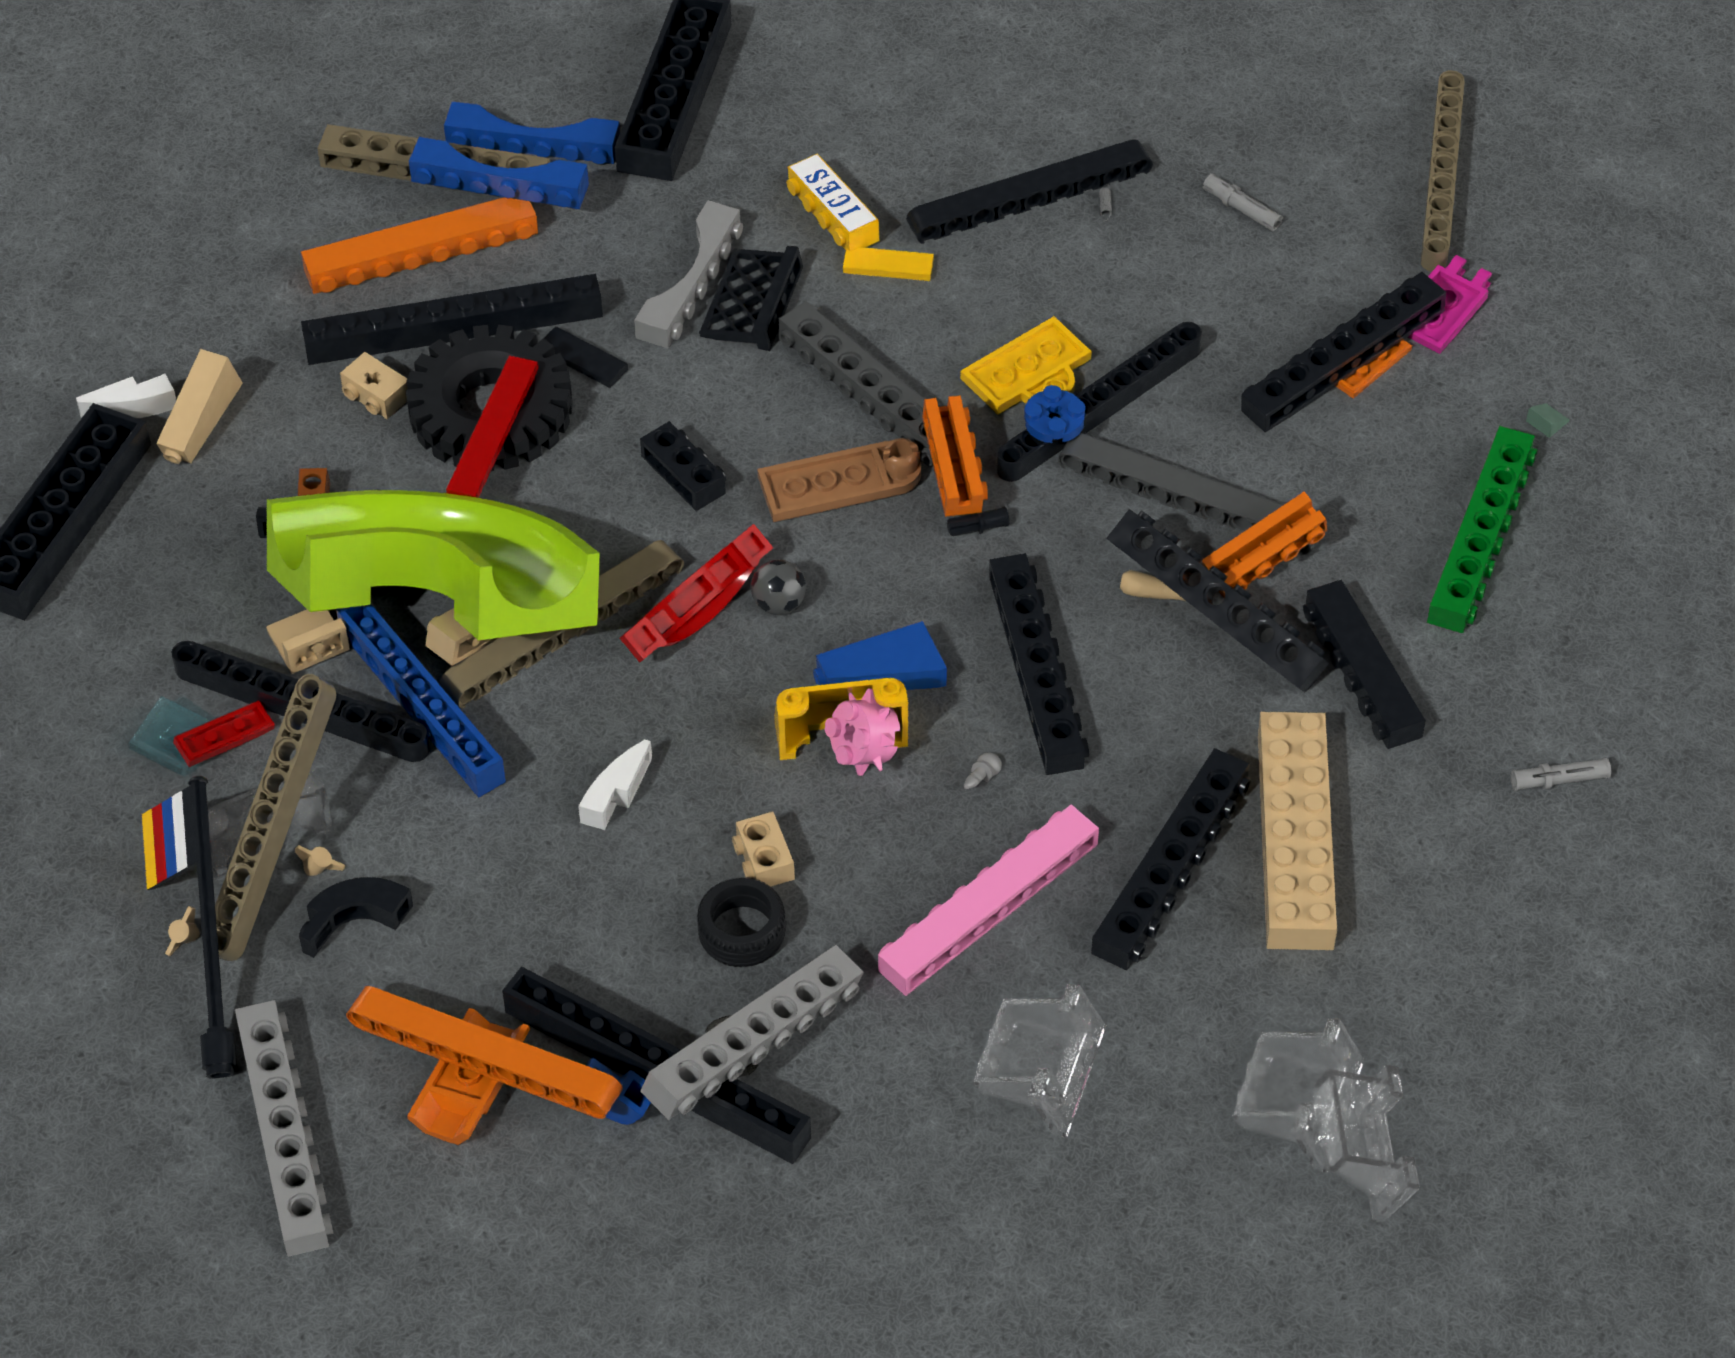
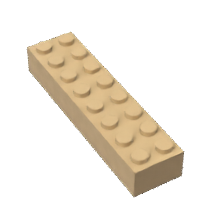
M1260 712L1258 749L1267 949L1334 950L1337 919L1325 713Z

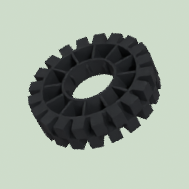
M488 325L473 326L474 339L469 340L464 330L461 329L449 334L450 346L439 339L429 346L430 356L421 353L414 362L415 371H410L407 379L408 390H406L410 424L413 433H417L418 441L425 450L432 447L433 456L444 463L452 456L454 467H457L480 418L465 412L462 408V403H460L461 399L466 397L470 390L478 386L496 384L509 355L537 361L539 369L496 460L502 461L504 470L518 467V455L521 454L528 462H531L542 456L541 445L550 450L559 441V432L565 433L570 423L569 414H572L573 408L569 370L567 371L566 362L560 353L555 354L554 346L545 339L537 343L535 333L522 329L516 339H514L513 326L498 325L495 337H489Z

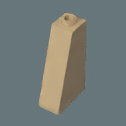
M200 349L156 443L166 460L175 464H180L181 461L192 463L243 384L228 357Z

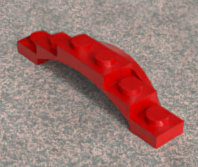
M752 524L657 603L653 609L637 621L619 639L639 663L658 647H668L685 640L710 622L732 600L752 575L760 559L773 549L772 545L759 529Z

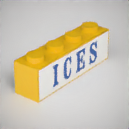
M818 154L788 166L789 179L786 183L789 192L793 196L797 195L800 198L805 210L812 212L820 226L831 233L838 246L852 251L859 247L866 248L880 241L878 218Z

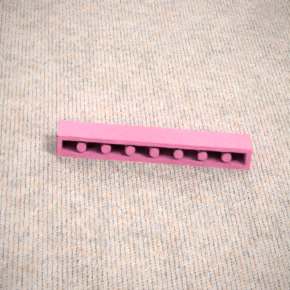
M1072 804L1062 812L1054 813L1048 823L1039 830L1031 831L1016 848L1008 849L993 866L982 869L975 880L967 886L959 887L944 904L936 905L921 922L910 925L904 932V935L894 943H887L878 954V971L907 996L1098 845L1099 827Z

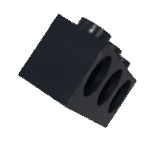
M670 421L640 438L641 457L695 511L700 510L726 494V475L722 468L718 465H713L708 460L705 452L700 447L696 448L689 441L686 433L682 429L678 430Z

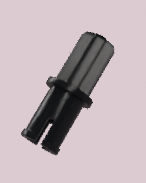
M1004 506L998 509L983 511L982 513L949 518L947 520L948 532L951 536L973 532L983 534L984 530L1009 526L1008 510Z

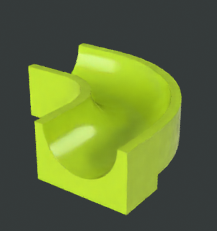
M407 490L345 491L267 499V571L309 612L371 605V587L408 586L432 590L453 599L454 619L477 640L597 625L600 553L562 524L533 511L471 496Z

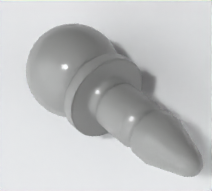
M991 752L980 755L977 762L972 765V773L966 778L964 788H975L982 780L988 782L992 776L997 775L1002 768L1000 758Z

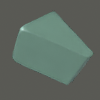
M1545 403L1529 408L1526 422L1550 438L1565 426L1569 419Z

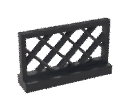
M787 246L784 253L734 249L699 331L700 337L722 341L755 343L758 349L770 351L779 329V318L784 316L803 269L798 246ZM739 258L752 261V263L742 268L737 266ZM771 262L779 263L778 266L769 271L764 268L765 265ZM759 269L762 273L761 275L751 280L746 277L747 274ZM741 278L744 283L731 290L728 286L729 282ZM766 281H769V283L771 284L770 287L760 292H758V290L755 288L756 286ZM748 290L754 294L742 301L737 297ZM732 299L735 305L722 311L719 307L720 303ZM757 302L762 304L761 308L752 313L746 309ZM740 311L745 315L734 322H731L728 318ZM723 320L726 323V326L719 330L710 329L712 324ZM749 323L753 325L751 333L739 332L737 330Z

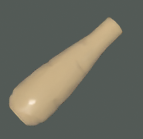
M1129 570L1122 575L1120 589L1127 595L1186 601L1152 575Z

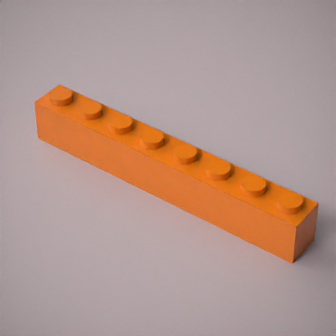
M503 197L301 251L303 267L313 294L320 292L328 293L335 288L350 284L358 285L365 280L387 277L391 273L405 269L413 270L420 265L435 261L443 262L457 255H469L479 249L491 246L499 247L505 242L517 239H528L532 235L538 234L537 216L530 201Z

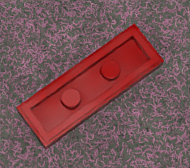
M258 700L175 736L173 743L188 767H191L273 730L275 724Z

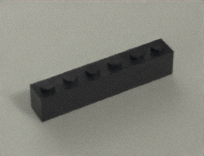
M1342 579L1307 590L1306 604L1303 605L1305 618L1308 622L1313 621L1315 624L1318 640L1321 645H1327L1329 648L1333 666L1336 669L1340 668L1342 670L1345 686L1350 693L1354 692L1356 694L1361 714L1364 717L1368 716L1370 718L1375 738L1378 741L1382 740L1387 749L1423 738L1425 718Z

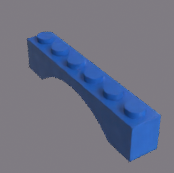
M451 102L444 124L445 139L448 143L512 153L534 154L539 157H560L569 161L577 159L592 161L596 164H614L616 158L615 145L620 135V122L590 118L563 127L533 128L501 120L477 104Z
M423 137L418 138L409 159L412 182L580 209L589 186L587 164L556 160L544 165L527 168L495 167L479 163L464 156L447 141Z

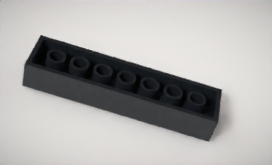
M730 0L672 1L615 145L617 172L667 181L673 180L732 25Z
M92 403L0 528V612L25 621L150 448L151 441L146 421Z

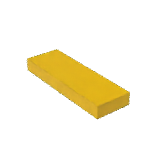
M862 247L849 251L846 248L843 273L930 281L934 254Z

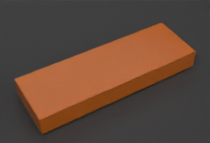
M1402 340L1369 364L1356 370L1347 379L1340 380L1336 387L1354 399L1409 353L1412 345Z

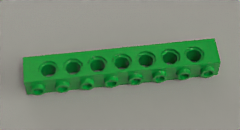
M1499 426L1430 603L1427 623L1459 633H1464L1467 623L1473 625L1478 611V607L1474 606L1475 601L1482 602L1487 586L1486 583H1483L1484 578L1490 579L1494 570L1495 561L1491 560L1492 556H1499L1504 542V538L1500 537L1502 532L1508 533L1512 521V515H1509L1510 510L1516 511L1521 493H1518L1517 490L1518 488H1525L1529 476V471L1525 469L1527 466L1533 467L1538 449L1533 448L1535 435Z

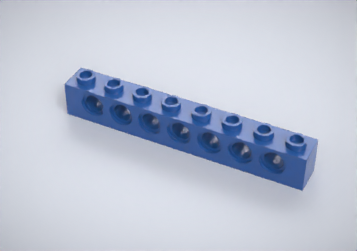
M372 605L336 609L338 619L341 618L346 626L348 643L410 717L425 726L428 738L479 798L505 783L504 765L501 756Z

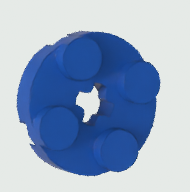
M1050 385L1045 387L1044 391L1033 395L1025 405L1024 419L1026 429L1034 438L1040 441L1052 443L1053 439L1062 438V442L1070 441L1077 437L1084 428L1085 404L1077 396L1061 390L1058 386ZM1049 414H1059L1060 418L1055 416L1051 419L1049 418Z

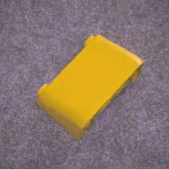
M882 678L789 688L782 691L777 697L774 714L780 760L796 759L798 748L803 744H810L809 731L825 729V721L828 718H832V714L839 704L849 701V693H852L856 700H861L868 688L873 689L875 701L879 705L893 708L897 714L900 731H895L893 747H908V698L905 685L895 678Z

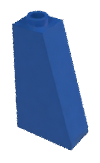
M923 621L816 655L817 668L813 669V676L817 685L895 678L905 685L906 690L947 686V667Z

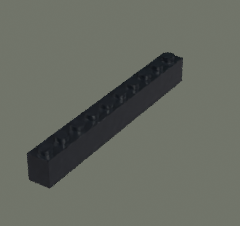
M596 274L306 320L301 321L308 365L357 358L364 352L369 355L430 346L439 339L448 343L450 342L449 334L461 329L464 330L468 339H473V326L488 325L489 336L496 335L498 325L513 326V330L516 332L522 331V329L528 330L602 318L603 312Z
M522 966L502 990L505 1013L586 1056L596 1059L622 1075L632 1070L646 1080L649 1071L681 1050ZM727 1079L714 1095L709 1098L703 1096L691 1110L791 1164H794L811 1140V1118L738 1079L732 1082Z

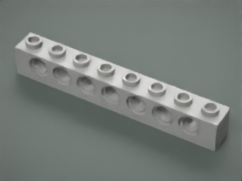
M837 945L833 946L649 1071L640 1092L668 1120L680 1112L682 1115L687 1114L693 1109L700 1098L703 1096L709 1098L714 1095L727 1079L731 1082L743 1073L746 1066L751 1063L753 1065L760 1063L767 1056L769 1050L774 1047L777 1049L783 1047L790 1040L792 1034L797 1031L800 1033L806 1031L813 1024L815 1018L820 1015L822 1017L829 1015L835 1009L838 1002L841 1000L847 1002L852 999L860 989L858 983L864 972Z
M275 1000L235 1009L287 1256L329 1247L327 1235L334 1233L329 1213L322 1214L320 1205L327 1204L323 1183L315 1184L314 1176L320 1175V1169L316 1154L309 1155L308 1146L314 1145L310 1125L303 1126L301 1120L302 1117H307L308 1115L304 1097H296L295 1089L302 1087L298 1069H290L289 1061L294 1060L295 1056L291 1039L284 1041L283 1033L289 1031L285 1011L278 1013ZM277 1067V1069L275 1070H268L270 1068ZM277 1096H284L280 1099H273ZM290 1124L288 1127L279 1128L282 1125ZM297 1153L295 1156L285 1157L288 1154ZM298 1182H302V1183H303V1184L300 1185V1186H296V1187H293V1186H292L293 1184L298 1183ZM302 1212H310L306 1216H298Z

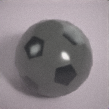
M771 560L762 564L754 573L751 581V593L754 601L763 611L772 615H786L795 611L803 602L807 591L806 579L801 570L795 564L786 560Z

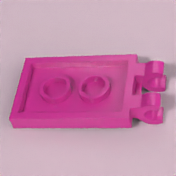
M1458 255L1451 260L1446 268L1437 265L1428 276L1446 291L1445 311L1408 336V338L1439 354L1488 298V290L1486 289L1491 285L1488 279L1492 276V273L1483 268L1477 272L1472 281L1461 277L1466 272L1462 267L1466 264L1467 260Z

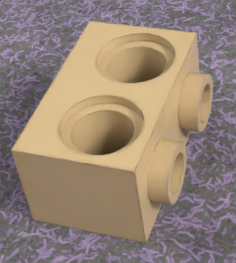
M774 812L736 822V836L732 837V842L736 854H743L745 862H742V867L746 878L760 880V882H764L765 885L768 884L770 887L795 880L794 861Z

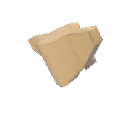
M300 845L295 848V853L303 861L304 871L309 876L318 875L325 869L341 871L345 869V865L333 860L329 851L323 847H315L312 851Z
M188 906L182 920H175L170 924L168 933L171 942L165 953L166 955L171 956L182 943L193 942L199 937V929L194 923L195 908L192 906Z

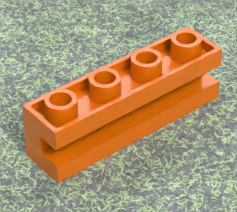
M961 395L948 397L947 406L938 407L937 398L924 399L922 419L945 517L982 513L983 500L988 499V489L986 482H981L980 479L982 464L980 457H975L974 454L976 439L974 432H969L968 425H970L968 407H963Z
M1304 491L1202 560V565L1208 570L1215 566L1228 576L1224 582L1230 587L1234 588L1238 584L1246 590L1249 583L1257 578L1263 579L1274 570V567L1282 561L1288 562L1295 558L1300 549L1307 544L1313 545L1319 542L1325 536V532L1328 531L1327 520L1320 510L1316 511L1312 507V500ZM1219 591V593L1225 599V592Z

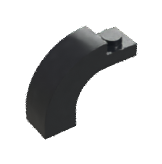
M376 877L348 879L326 888L307 905L310 921L304 923L299 933L302 952L314 958L339 926L356 919L374 920L396 930L413 907L411 890L394 881Z

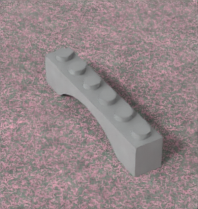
M707 200L696 218V233L700 248L693 267L675 286L660 295L646 300L634 320L636 339L669 348L673 340L680 338L684 321L692 318L696 301L704 298L708 281L716 278L720 261L728 258L731 251V243L734 239L738 240L742 234L743 223L740 222L739 209Z

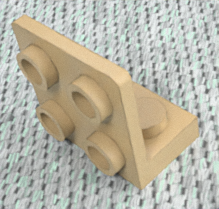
M306 609L266 627L270 638L291 674L350 650L346 626L341 618L333 620L328 610L309 612Z

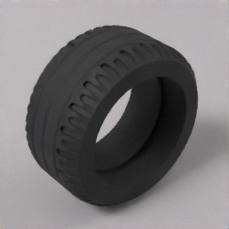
M737 877L736 879L725 880V882L722 881L707 891L698 907L697 922L700 942L711 957L720 963L722 962L724 965L728 964V966L733 965L734 967L758 965V963H763L764 960L766 961L768 958H771L782 945L786 931L783 902L772 887L768 884L765 885L760 880ZM737 907L756 909L769 919L768 923L761 930L747 936L727 934L714 924L722 913Z

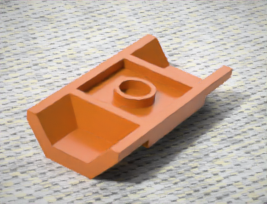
M471 1008L468 1009L462 1019L521 1042L525 1040L530 1031L529 1025L522 1024L513 1030L490 1023L475 1009ZM439 1059L408 1113V1120L425 1134L459 1145L470 1138L481 1116L487 1114L503 1083Z

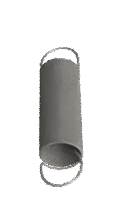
M1102 187L1099 191L1100 214L1102 216V211L1108 210L1111 216V191L1109 188L1103 189Z

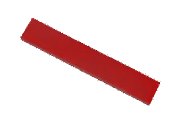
M509 355L446 488V493L479 498L539 369L537 361Z

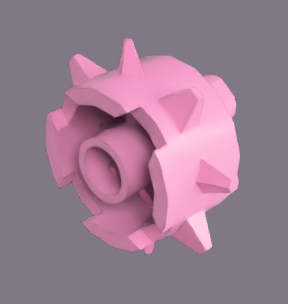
M872 688L866 690L861 700H856L852 693H849V701L839 704L833 712L832 718H828L825 721V733L830 737L832 749L836 754V760L842 765H855L857 775L863 776L869 764H874L879 771H882V763L892 759L898 749V746L893 747L895 731H900L897 714L893 708L881 706L875 701Z

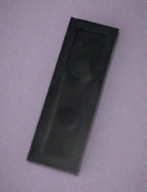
M557 326L543 338L554 346L555 354L560 353L567 366L608 388H611L628 370L626 362Z

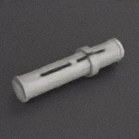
M1211 173L1205 179L1203 190L1222 200L1223 205L1227 207L1232 206L1257 223L1265 226L1271 232H1274L1282 224V215L1246 195L1236 184L1231 185L1214 173Z
M1608 758L1553 766L1544 763L1539 764L1538 768L1512 770L1511 784L1514 791H1517L1519 789L1541 786L1543 789H1550L1552 785L1600 778L1606 779L1611 777V765Z

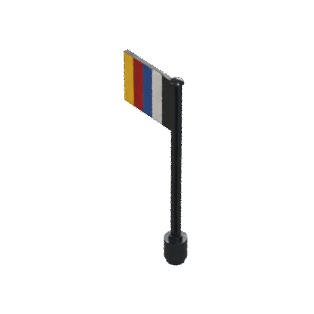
M194 776L188 781L189 787L142 814L147 890L156 889L197 866L209 1021L207 1033L200 1036L202 1069L206 1071L207 1078L216 1079L233 1076L234 1068L237 1067L235 1034L227 1031V1027H224L206 792L208 780L203 776Z

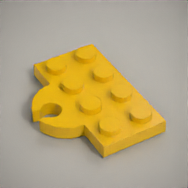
M1053 316L960 371V379L998 415L1020 401L1027 403L1033 395L1044 391L1045 387L1050 385L1058 386L1061 390L1073 394L1075 390V377L1072 370L1091 360L1092 351Z

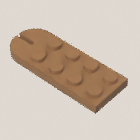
M897 438L892 441L879 442L759 468L757 472L772 520L777 522L907 493L914 489L920 481L921 462L917 444L909 439Z

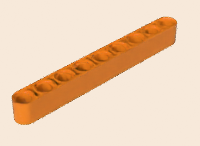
M372 986L364 987L346 1013L347 1019L363 1031L594 1118L604 1119L623 1090L621 1083L605 1072Z

